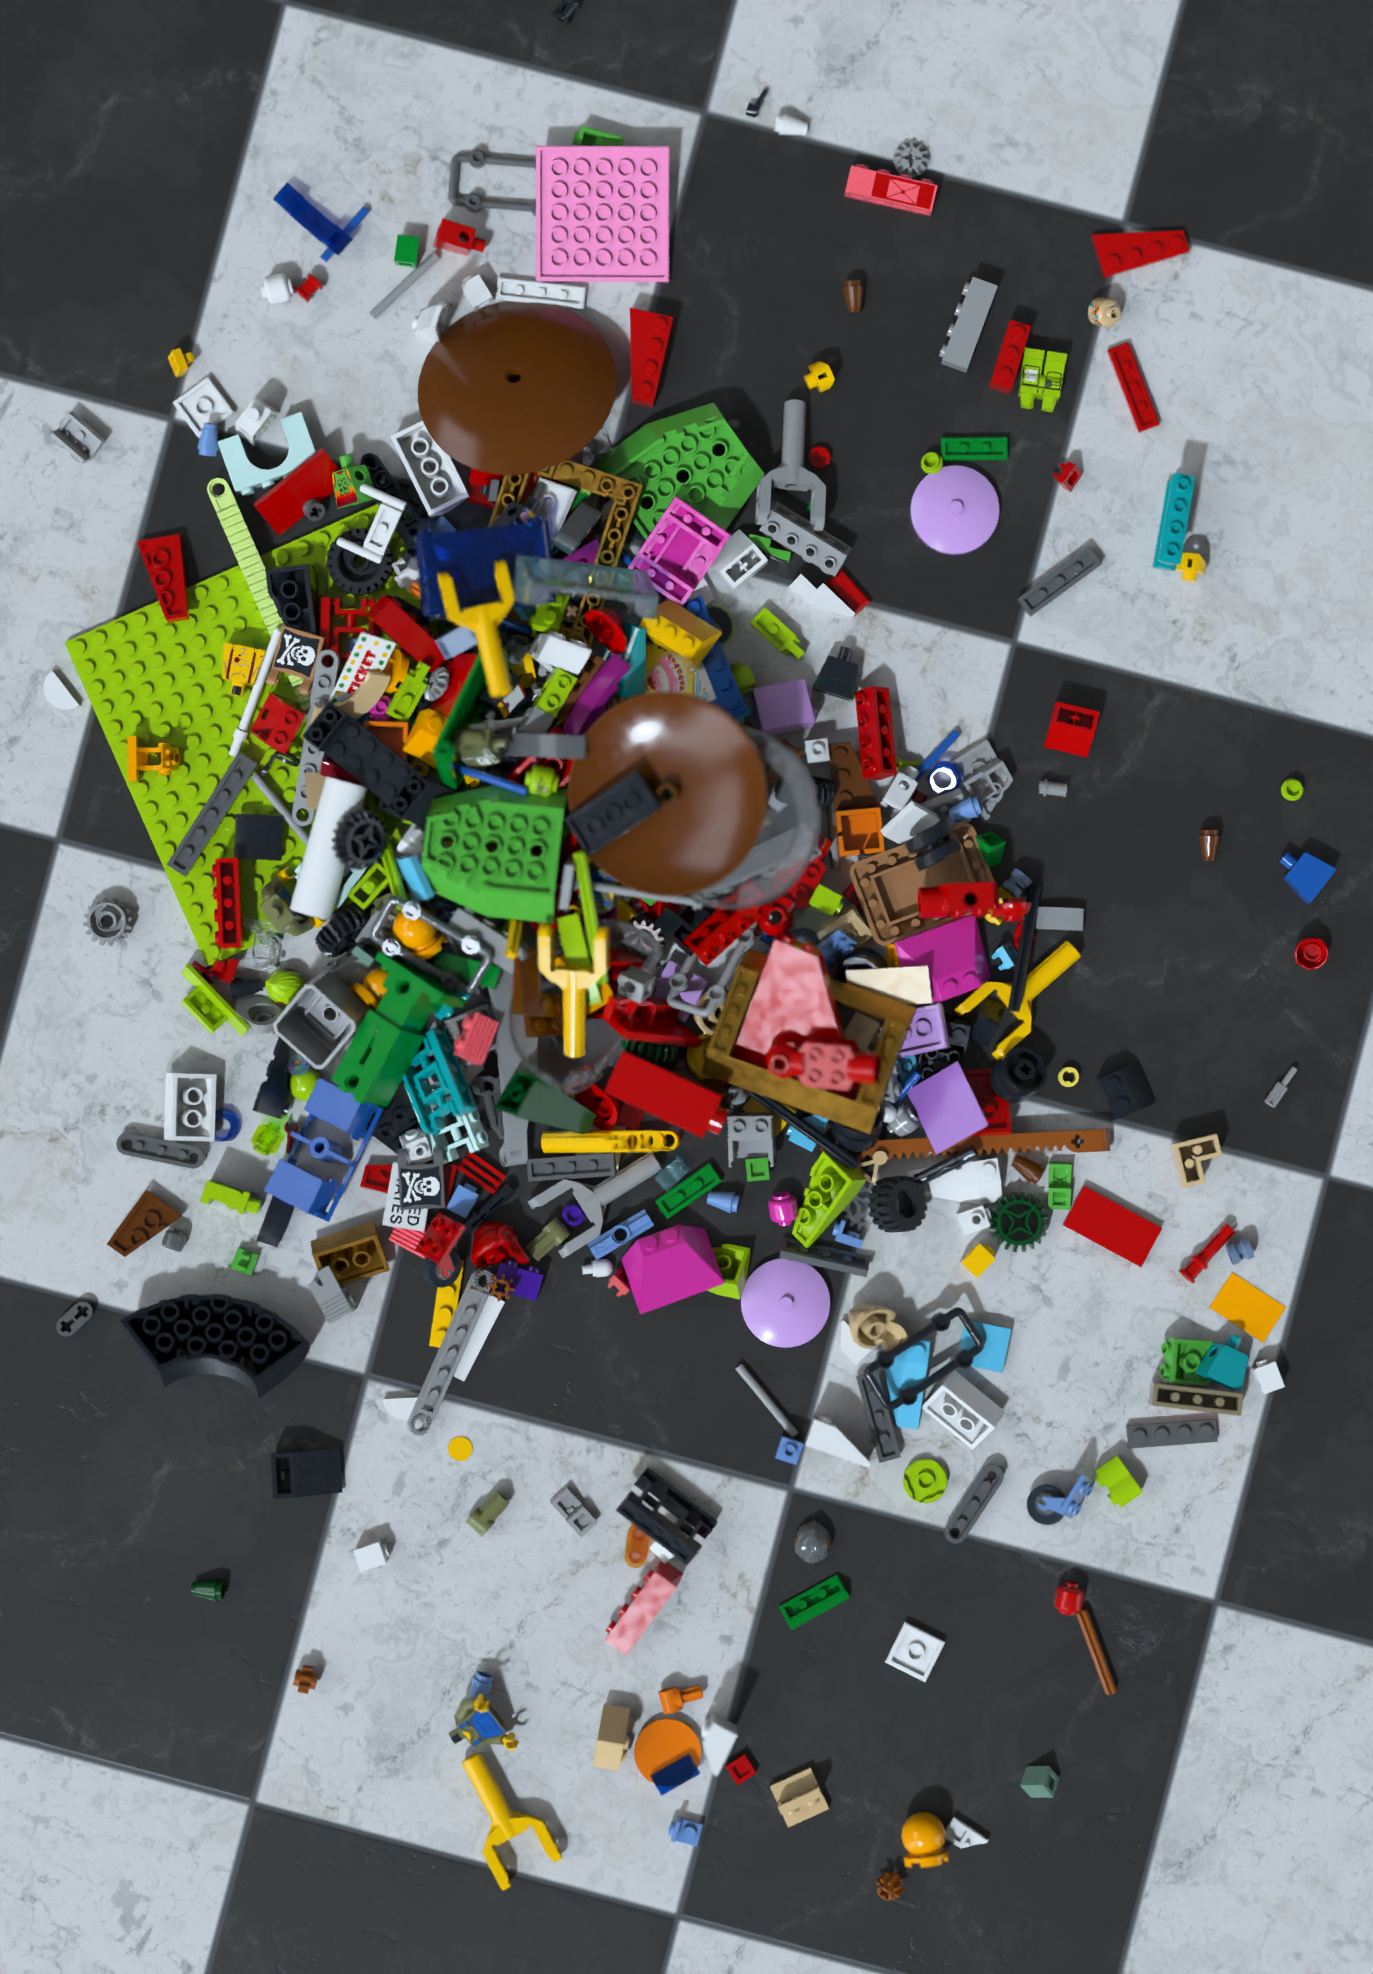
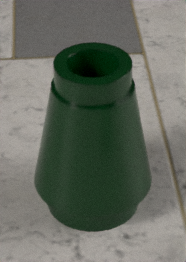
M214 1579L193 1582L191 1585V1595L213 1601L224 1599L226 1590L224 1581Z

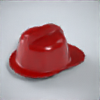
M609 608L594 609L586 613L585 624L588 630L609 651L615 654H622L626 650L627 644L623 633L624 625L620 615Z
M582 1083L575 1090V1101L596 1114L593 1124L601 1130H609L614 1127L617 1117L620 1115V1106L617 1098L605 1093L595 1084Z

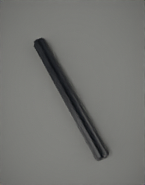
M1030 884L1026 902H1030L1032 905L1024 916L1008 1004V1010L1012 1012H1019L1021 1008L1041 886L1038 884Z
M747 1090L748 1095L852 1170L856 1168L859 1163L857 1158L776 1100Z

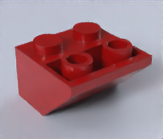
M1056 701L1053 706L1044 747L1087 758L1100 712Z

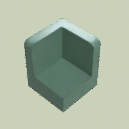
M1027 1766L1020 1786L1031 1798H1053L1059 1777L1049 1766Z

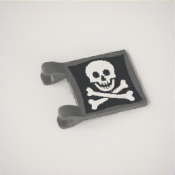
M441 1147L433 1148L434 1163L407 1165L406 1150H397L400 1210L445 1208Z

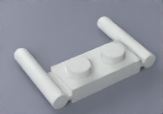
M362 484L360 491L382 501V504L379 507L363 547L342 537L337 539V545L381 564L407 502L369 485Z

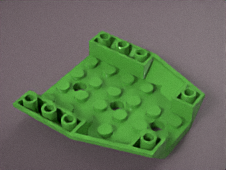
M714 402L648 423L594 462L597 470L643 485L632 521L645 540H647L675 496L726 530L753 493L760 479L765 476L763 470L749 454ZM723 444L725 446V453L722 456L714 455L713 448L715 445ZM682 470H686L689 473V479L685 483H680L677 479L678 473ZM644 497H651L653 499V506L650 509L642 507L641 501Z
M492 785L434 798L427 817L422 857V868L432 891L487 917L554 924L556 910L555 892L564 814L567 812L568 790L556 789V792H552L548 797L531 794L530 792L525 796ZM447 836L452 837L454 840L452 847L443 848L441 844L442 839ZM490 841L498 843V850L494 853H489L486 850V845ZM536 845L543 848V854L540 857H533L531 855V849Z

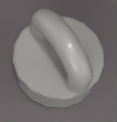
M732 1086L728 1090L725 1102L732 1108L738 1109L748 1102L750 1096L745 1089Z

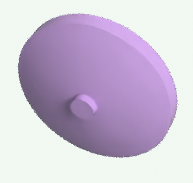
M957 465L942 467L939 472L928 474L917 486L911 501V521L919 538L933 550L948 555L966 554L981 547L993 534L999 518L998 497L991 483L979 472Z
M778 1258L762 1264L749 1276L741 1296V1309L748 1328L760 1340L776 1347H795L810 1341L821 1331L829 1315L830 1295L824 1279L812 1266L806 1263Z

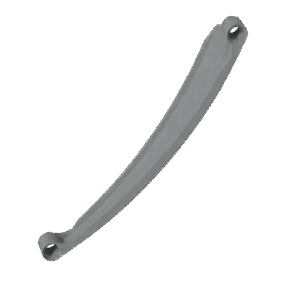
M479 913L475 915L482 920L484 918L489 919L496 924L494 928L499 931L507 920L504 918L484 917ZM524 921L520 944L524 942L536 950L539 968L538 933L531 928L528 921ZM493 962L490 964V965H493V966L500 967V966H498L497 964H495V963H493ZM503 968L497 989L488 988L493 1020L500 1023L495 1038L501 1095L516 1069L534 1075L537 1037H526L524 1015H512L513 975ZM502 1111L504 1143L499 1152L500 1162L503 1167L526 1164L528 1159V1120Z

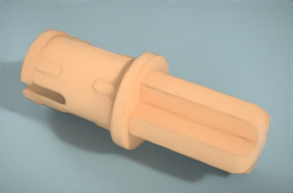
M569 605L566 608L567 612L563 620L567 623L575 622L579 610L576 606Z

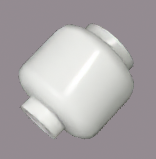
M284 273L266 276L264 278V285H260L263 299L268 298L271 304L289 301L291 295L294 294L291 277H287Z

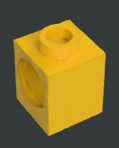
M977 1243L960 1263L978 1278L996 1260L992 1256L995 1252L986 1243L983 1246Z

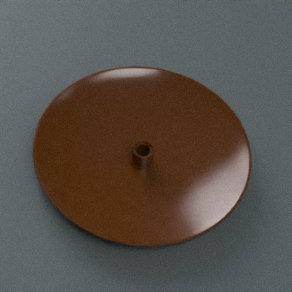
M505 301L480 308L466 315L441 335L440 342L436 341L432 346L420 372L417 390L418 405L423 423L429 435L446 454L456 461L475 470L492 474H528L551 468L568 460L595 438L605 424L613 407L617 379L614 359L607 343L597 329L583 317L556 304Z
M654 692L630 698L608 710L593 724L585 735L587 736L586 759L574 758L568 784L570 815L636 770L641 772L663 807L591 856L592 860L606 874L624 886L639 892L657 896H681L714 886L728 877L742 864L753 849L763 826L767 804V785L759 754L740 724L728 713L711 702L697 696L678 692ZM667 788H671L674 792L672 799H668L665 795Z

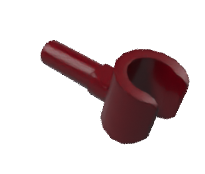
M197 961L192 963L194 967L201 971L202 977L211 984H213L211 978L214 975L220 976L219 973L211 970L212 967L210 966L204 967Z
M286 1122L284 1126L287 1133L286 1153L290 1154L294 1137L290 1135L292 1131H288L289 1123ZM295 1123V1130L293 1131L296 1133L298 1132L297 1123Z

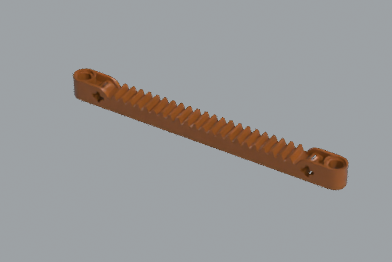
M1110 1129L969 1136L940 1154L942 1157H945L947 1151H949V1154L956 1153V1150L959 1153L972 1145L976 1148L979 1155L982 1154L983 1149L986 1154H990L992 1149L995 1154H999L1001 1148L1004 1153H1008L1010 1148L1013 1153H1017L1018 1148H1020L1021 1152L1026 1153L1027 1147H1029L1030 1152H1035L1036 1147H1038L1040 1152H1044L1045 1146L1048 1151H1053L1054 1145L1057 1151H1062L1063 1145L1070 1151L1078 1153L1111 1151ZM1075 1135L1082 1139V1143H1079L1077 1148L1075 1144H1071V1140L1075 1139ZM929 1138L878 1140L874 1147L856 1155L859 1163L866 1155H869L870 1160H873L872 1157L876 1151L885 1152L888 1159H892L893 1154L896 1155L897 1159H901L903 1153L907 1159L910 1158L911 1153L914 1154L915 1158H919L920 1152H922L925 1158H928L929 1152H931L933 1157H937Z

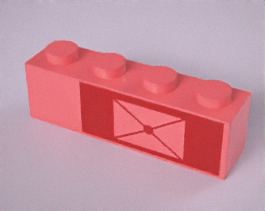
M862 164L851 165L845 197L931 216L938 186L934 185L933 181L921 179V181L912 180V177L906 174L895 176L891 175L890 171L884 169L873 171L869 170L868 166Z

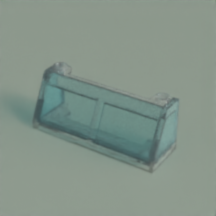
M517 555L512 588L515 601L531 605H544L550 599L551 592L614 599L627 605L628 614L656 619L658 595L645 570Z

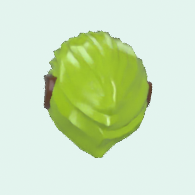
M290 968L276 970L265 981L268 995L273 1001L281 1005H289L305 985L302 975Z

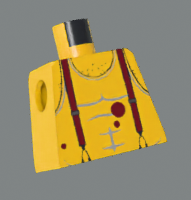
M224 642L222 676L225 681L232 682L230 695L243 697L245 685L254 686L266 650Z

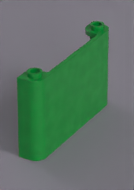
M502 646L507 669L509 672H512L507 649ZM480 652L433 747V756L442 785L459 792L464 781V774L454 771L452 765L454 757L456 756L454 762L468 765L456 755L455 747L452 744L454 730H466L468 725L483 722L479 714L485 709V706L480 696L488 683Z

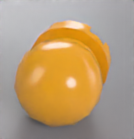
M422 907L423 911L432 915V913L428 909ZM403 910L399 911L395 916L393 923L394 936L399 939L402 946L406 947V950L421 957L423 960L434 956L441 951L442 947L440 945L447 943V938L442 931L436 930L435 927L419 918L408 919L403 914Z
M377 967L365 976L363 985L355 983L349 989L367 1004L371 1010L376 1011L387 991L382 984L389 972L381 967Z
M919 1812L910 1816L904 1823L901 1834L904 1847L909 1851V1853L904 1855L905 1866L912 1867V1863H920L921 1867L941 1865L942 1859L949 1861L948 1851L941 1848L945 1842V1830L938 1817L928 1812Z

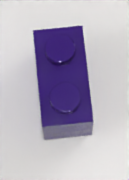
M506 1259V1263L501 1262L497 1278L501 1279L503 1273H505L507 1281L513 1279L510 1287L514 1288L515 1291H509L508 1293L536 1301L544 1274L540 1273L541 1269L532 1266L524 1269L518 1267V1262ZM497 1282L498 1287L496 1290L506 1292L507 1284Z

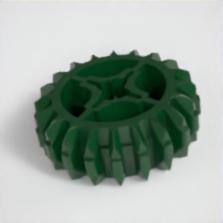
M622 1036L620 1037L621 1047L626 1052H630L631 1055L653 1063H673L680 1051V1046L630 1040L624 1039Z
M1015 1192L1011 1193L1012 1200H1009L1004 1195V1204L998 1200L996 1201V1205L1000 1207L999 1210L991 1208V1212L996 1213V1217L991 1216L990 1221H995V1225H990L989 1229L997 1230L991 1236L993 1238L1001 1237L997 1241L998 1245L1006 1241L1004 1246L1006 1250L1012 1244L1013 1252H1017L1019 1245H1021L1022 1252H1026V1244L1031 1249H1034L1032 1241L1035 1240L1040 1244L1042 1241L1037 1236L1039 1234L1046 1236V1233L1041 1231V1228L1049 1227V1224L1042 1223V1220L1049 1218L1048 1215L1041 1216L1040 1214L1046 1208L1044 1206L1036 1207L1040 1203L1039 1199L1031 1203L1033 1199L1031 1194L1024 1200V1192H1020L1019 1199H1016ZM1017 1203L1028 1206L1020 1214H1015L1008 1207ZM1032 1212L1035 1213L1037 1221L1034 1231L1031 1230L1027 1223ZM1003 1213L1010 1220V1225L1004 1233L1000 1223ZM1010 1214L1017 1218L1023 1217V1226L1027 1230L1020 1226L1014 1227L1013 1223L1016 1222H1013L1014 1218ZM1018 1230H1022L1029 1236L1020 1241L1009 1239Z

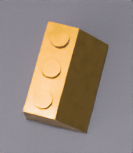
M375 1221L311 1241L312 1256L318 1271L329 1266L340 1286L390 1271Z

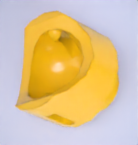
M820 361L810 364V373L804 375L808 388L817 387L820 393L830 389L835 379L829 365ZM823 374L824 377L819 379L818 376Z
M1183 552L1181 563L1176 565L1175 571L1182 573V581L1196 582L1197 575L1205 574L1206 562L1200 554Z

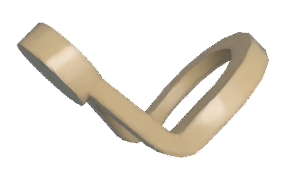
M876 1151L873 1154V1160L856 1166L871 1184L876 1183L878 1166L885 1164L887 1161V1155L883 1151ZM874 1164L872 1178L860 1167Z

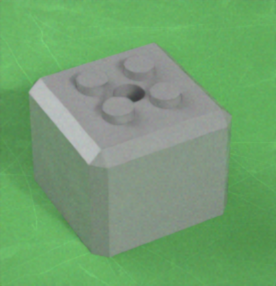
M321 972L304 985L273 1023V1029L279 1037L315 1069H324L350 1044L368 1010L371 1008L331 972ZM327 1008L335 1010L336 1018H331L327 1014Z

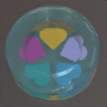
M297 1053L288 1058L287 1068L292 1075L301 1076L308 1072L310 1063Z

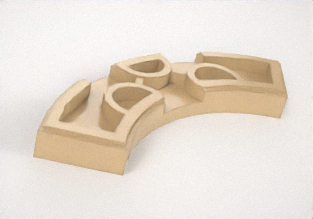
M368 671L364 681L354 692V695L344 702L335 703V705L357 720L379 701L389 684L391 676L386 673ZM326 705L314 706L309 726Z

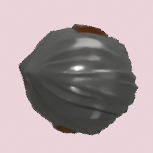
M816 1519L801 1526L794 1539L795 1553L804 1561H807V1563L812 1564L826 1558L832 1541L828 1530Z

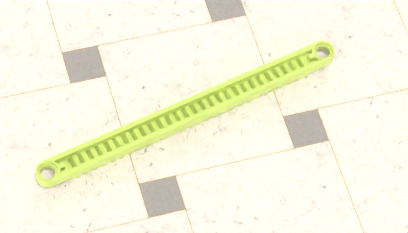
M214 478L208 483V495L270 637H272L274 629L282 631L284 623L279 617L275 603L268 593L266 568L229 484L222 478ZM214 485H224L225 492L219 496L213 493ZM287 673L302 709L308 712L311 695L305 696L299 693L304 678Z

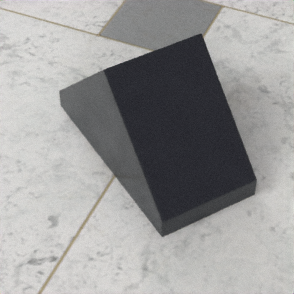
M985 998L970 1030L969 1039L988 1047L999 1027L1006 1006Z

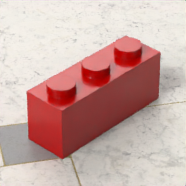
M1013 320L1009 321L989 384L990 389L1010 394L1031 326Z

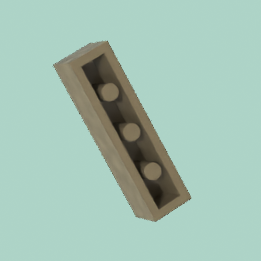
M1151 1381L1149 1404L1152 1406L1241 1416L1244 1394L1238 1391Z

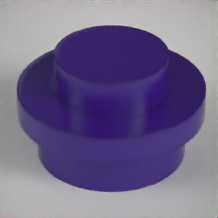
M569 1204L564 1208L562 1216L566 1224L577 1226L584 1220L585 1213L580 1205Z

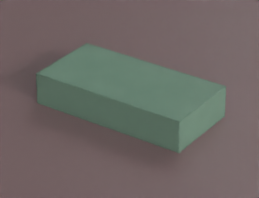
M360 943L351 953L370 966L377 961L375 958L378 952L381 951L376 950L373 945Z

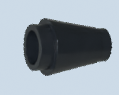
M235 977V980L230 982L232 998L238 997L240 999L263 991L262 979Z

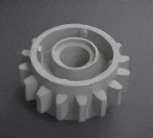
M105 897L103 898V903L95 900L96 906H88L90 913L84 914L87 922L83 923V926L89 928L86 931L87 935L93 934L92 941L95 942L100 939V945H104L107 941L109 946H113V941L120 944L122 943L120 939L122 936L128 937L126 931L132 930L129 922L133 921V918L127 916L130 909H123V902L116 905L117 899L112 898L111 902H109ZM106 916L113 918V925L109 928H105L103 925V919Z

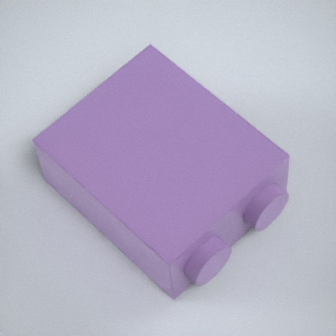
M805 679L752 690L751 700L761 737L813 727L815 719H817V712L815 706H811V688L809 685L806 686Z

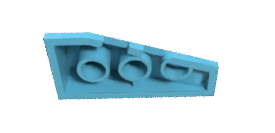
M929 1340L919 1341L895 1357L894 1364L890 1368L884 1369L890 1401L898 1397L902 1387H914L926 1378L930 1349ZM924 1391L918 1394L917 1401L913 1405L903 1404L897 1409L892 1410L896 1427L918 1429Z

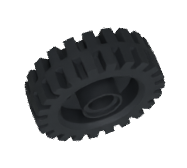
M354 528L343 532L340 536L338 535L330 545L327 553V568L333 582L343 591L359 596L372 594L380 590L388 582L387 580L390 578L393 569L391 565L393 564V556L389 546L381 564L365 558V565L363 567H356L354 565L355 559L363 556L337 545V539L342 537L363 547L369 530L365 528Z

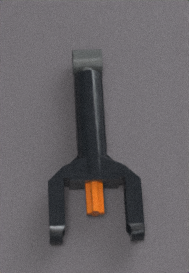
M406 549L403 556L406 565L437 585L431 591L414 581L409 589V593L425 602L426 605L422 611L400 597L393 596L402 604L401 609L405 613L407 611L411 612L418 619L416 623L420 627L444 619L455 626H459L447 618L438 581V573L447 572L450 576L448 568L416 549ZM457 601L460 612L468 609L467 606ZM498 626L501 645L507 649L509 662L521 664L530 646V641L518 634L512 636V633Z

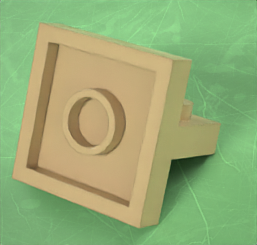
M854 903L841 911L837 916L835 915L819 926V932L817 933L819 940L823 942L840 929L857 941L858 945L854 949L861 948L874 939L869 926Z
M811 1767L770 1785L777 1801L778 1809L788 1827L829 1809Z

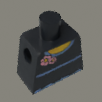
M528 496L524 505L515 502L509 503L490 530L516 550L530 554L543 525V520L534 514L540 502Z

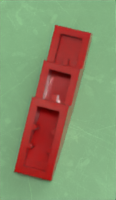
M609 996L602 1017L607 1020L623 1019L628 1023L643 1022L651 1026L676 1023L680 1010L671 1007L667 1003V999L648 997L639 1004L625 996Z

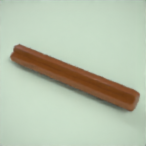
M1082 1609L1076 1613L1104 1692L1106 1695L1114 1694L1117 1692L1091 1618L1088 1611Z

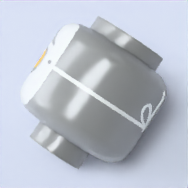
M902 1104L895 1108L897 1116L894 1121L888 1123L887 1129L893 1136L907 1137L919 1127V1117L913 1106Z

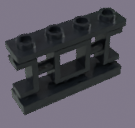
M646 1468L634 1484L643 1491L641 1495L638 1496L631 1490L616 1511L687 1566L702 1547L699 1542L693 1539L695 1535L698 1534L705 1539L718 1521L650 1468ZM648 1493H651L653 1496H655L658 1499V1501ZM642 1501H644L653 1509L651 1510L650 1508H648L645 1504L642 1503ZM661 1506L678 1518L675 1524L658 1511ZM684 1520H686L694 1528L690 1527L687 1523L684 1522ZM678 1529H680L688 1537L684 1536L681 1532L678 1531Z

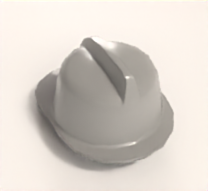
M255 994L238 999L234 1006L236 1013L248 1021L250 1028L255 1033L275 1034L273 1023L283 1012L279 1006Z

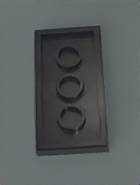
M636 770L564 820L586 852V855L591 857L663 807L641 772Z

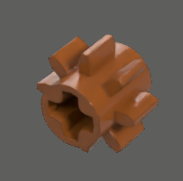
M503 1273L501 1279L494 1275V1284H487V1286L493 1289L489 1295L496 1294L498 1296L497 1301L501 1300V1296L510 1299L508 1292L515 1291L514 1288L510 1287L513 1279L507 1281L505 1273ZM497 1282L507 1284L505 1288L506 1293L496 1291L498 1287Z
M303 1665L302 1670L296 1669L293 1686H298L299 1693L308 1694L309 1689L315 1690L318 1673L313 1672V1666Z
M885 1872L876 1881V1884L879 1886L877 1893L884 1900L892 1899L895 1901L904 1892V1889L901 1887L903 1880L896 1873L891 1872L888 1874Z

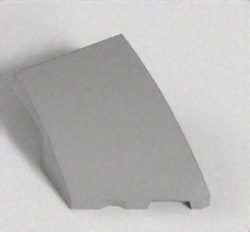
M983 739L948 761V764L967 795L973 798L978 796L983 808L981 815L984 820H987L991 816L990 813L995 805L1003 797L1004 791L1012 783L1013 778L1004 762L997 758L988 740Z

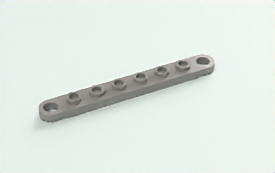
M324 650L317 657L306 730L309 728L314 706L327 705L338 682L341 661L339 654L334 650ZM329 654L334 658L332 667L324 665V656ZM306 739L303 742L292 810V818L300 826L311 824L316 815V809L307 808L305 772H313V775L316 772H320L322 758L325 754L323 751L316 749ZM302 808L309 812V818L306 821L301 820L298 816V812Z
M484 1268L476 1269L472 1273L409 1416L407 1427L415 1435L421 1436L430 1430L429 1427L439 1410L487 1300L488 1292L491 1288L487 1284L494 1283L493 1274ZM486 1275L485 1283L478 1285L477 1279H479V1276ZM423 1419L422 1427L415 1429L414 1423H416V1420Z

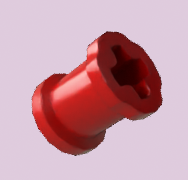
M310 273L307 275L308 278L299 287L296 286L294 288L307 303L310 301L309 298L318 289L321 290L323 288L321 283Z

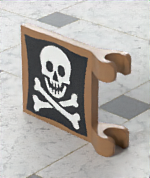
M283 625L266 683L278 685L281 672L304 678L299 693L305 696L311 695L317 657L322 652L325 638Z

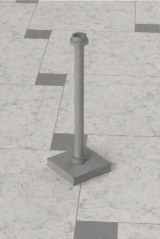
M568 856L565 863L559 909L568 910L572 890L577 891L579 889L578 879L574 877V856ZM591 882L593 891L693 905V910L701 909L703 896L699 895V893H695V897L687 895L657 896L639 892L625 886Z

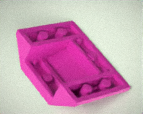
M675 496L627 570L683 607L724 548L731 534Z
M972 914L894 942L900 967L928 966L932 1003L941 1002L979 988L991 977L976 917H972Z
M679 1224L638 1239L621 1259L640 1314L725 1284L705 1228Z

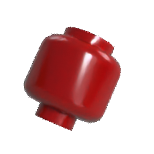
M1066 1581L1065 1584L1059 1585L1056 1589L1054 1606L1061 1614L1075 1616L1077 1612L1082 1610L1085 1592L1079 1588L1078 1583Z

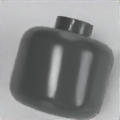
M176 1228L173 1231L167 1230L162 1240V1246L176 1252H181L186 1242V1236L182 1235V1231Z

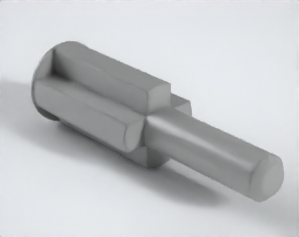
M1292 1066L1281 1083L1277 1082L1264 1101L1269 1106L1275 1108L1288 1090L1286 1086L1297 1072L1296 1067Z

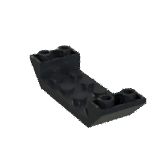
M331 701L327 703L302 735L316 749L327 754L387 804L386 807L403 821L432 786L420 772L355 718Z

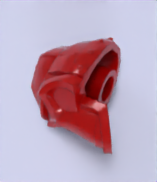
M496 1221L485 1222L476 1229L470 1257L475 1266L487 1267L495 1265L510 1257H515L522 1264L529 1263L530 1258L521 1247L514 1228Z

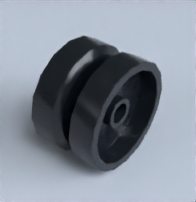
M948 821L920 832L915 838L904 844L909 854H916L922 850L925 852L914 860L919 872L962 849L957 838H952L943 843L942 839L951 835L953 831Z
M857 948L843 958L835 972L834 979L847 983L846 970L888 967L885 959L878 952L870 948Z
M1016 1047L1008 1051L992 1066L989 1074L990 1084L994 1092L1001 1099L1009 1103L1018 1104L1026 1101L1042 1088L1047 1079V1067L1043 1059L1035 1051L1027 1047Z
M881 1107L870 1134L833 1121L832 1137L834 1141L843 1149L852 1152H863L874 1147L880 1139L883 1120Z

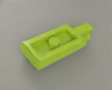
M766 607L749 623L785 656L791 653L797 660H800L805 655V652L797 646L800 643L797 636Z
M419 661L414 670L410 669L385 713L402 722L409 720L427 687L428 678L425 676L430 669L429 665Z

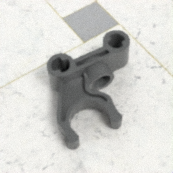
M498 1068L490 1076H476L471 1082V1089L476 1095L484 1097L489 1126L497 1133L500 1139H504V1129L501 1124L502 1111L495 1108L501 1096Z

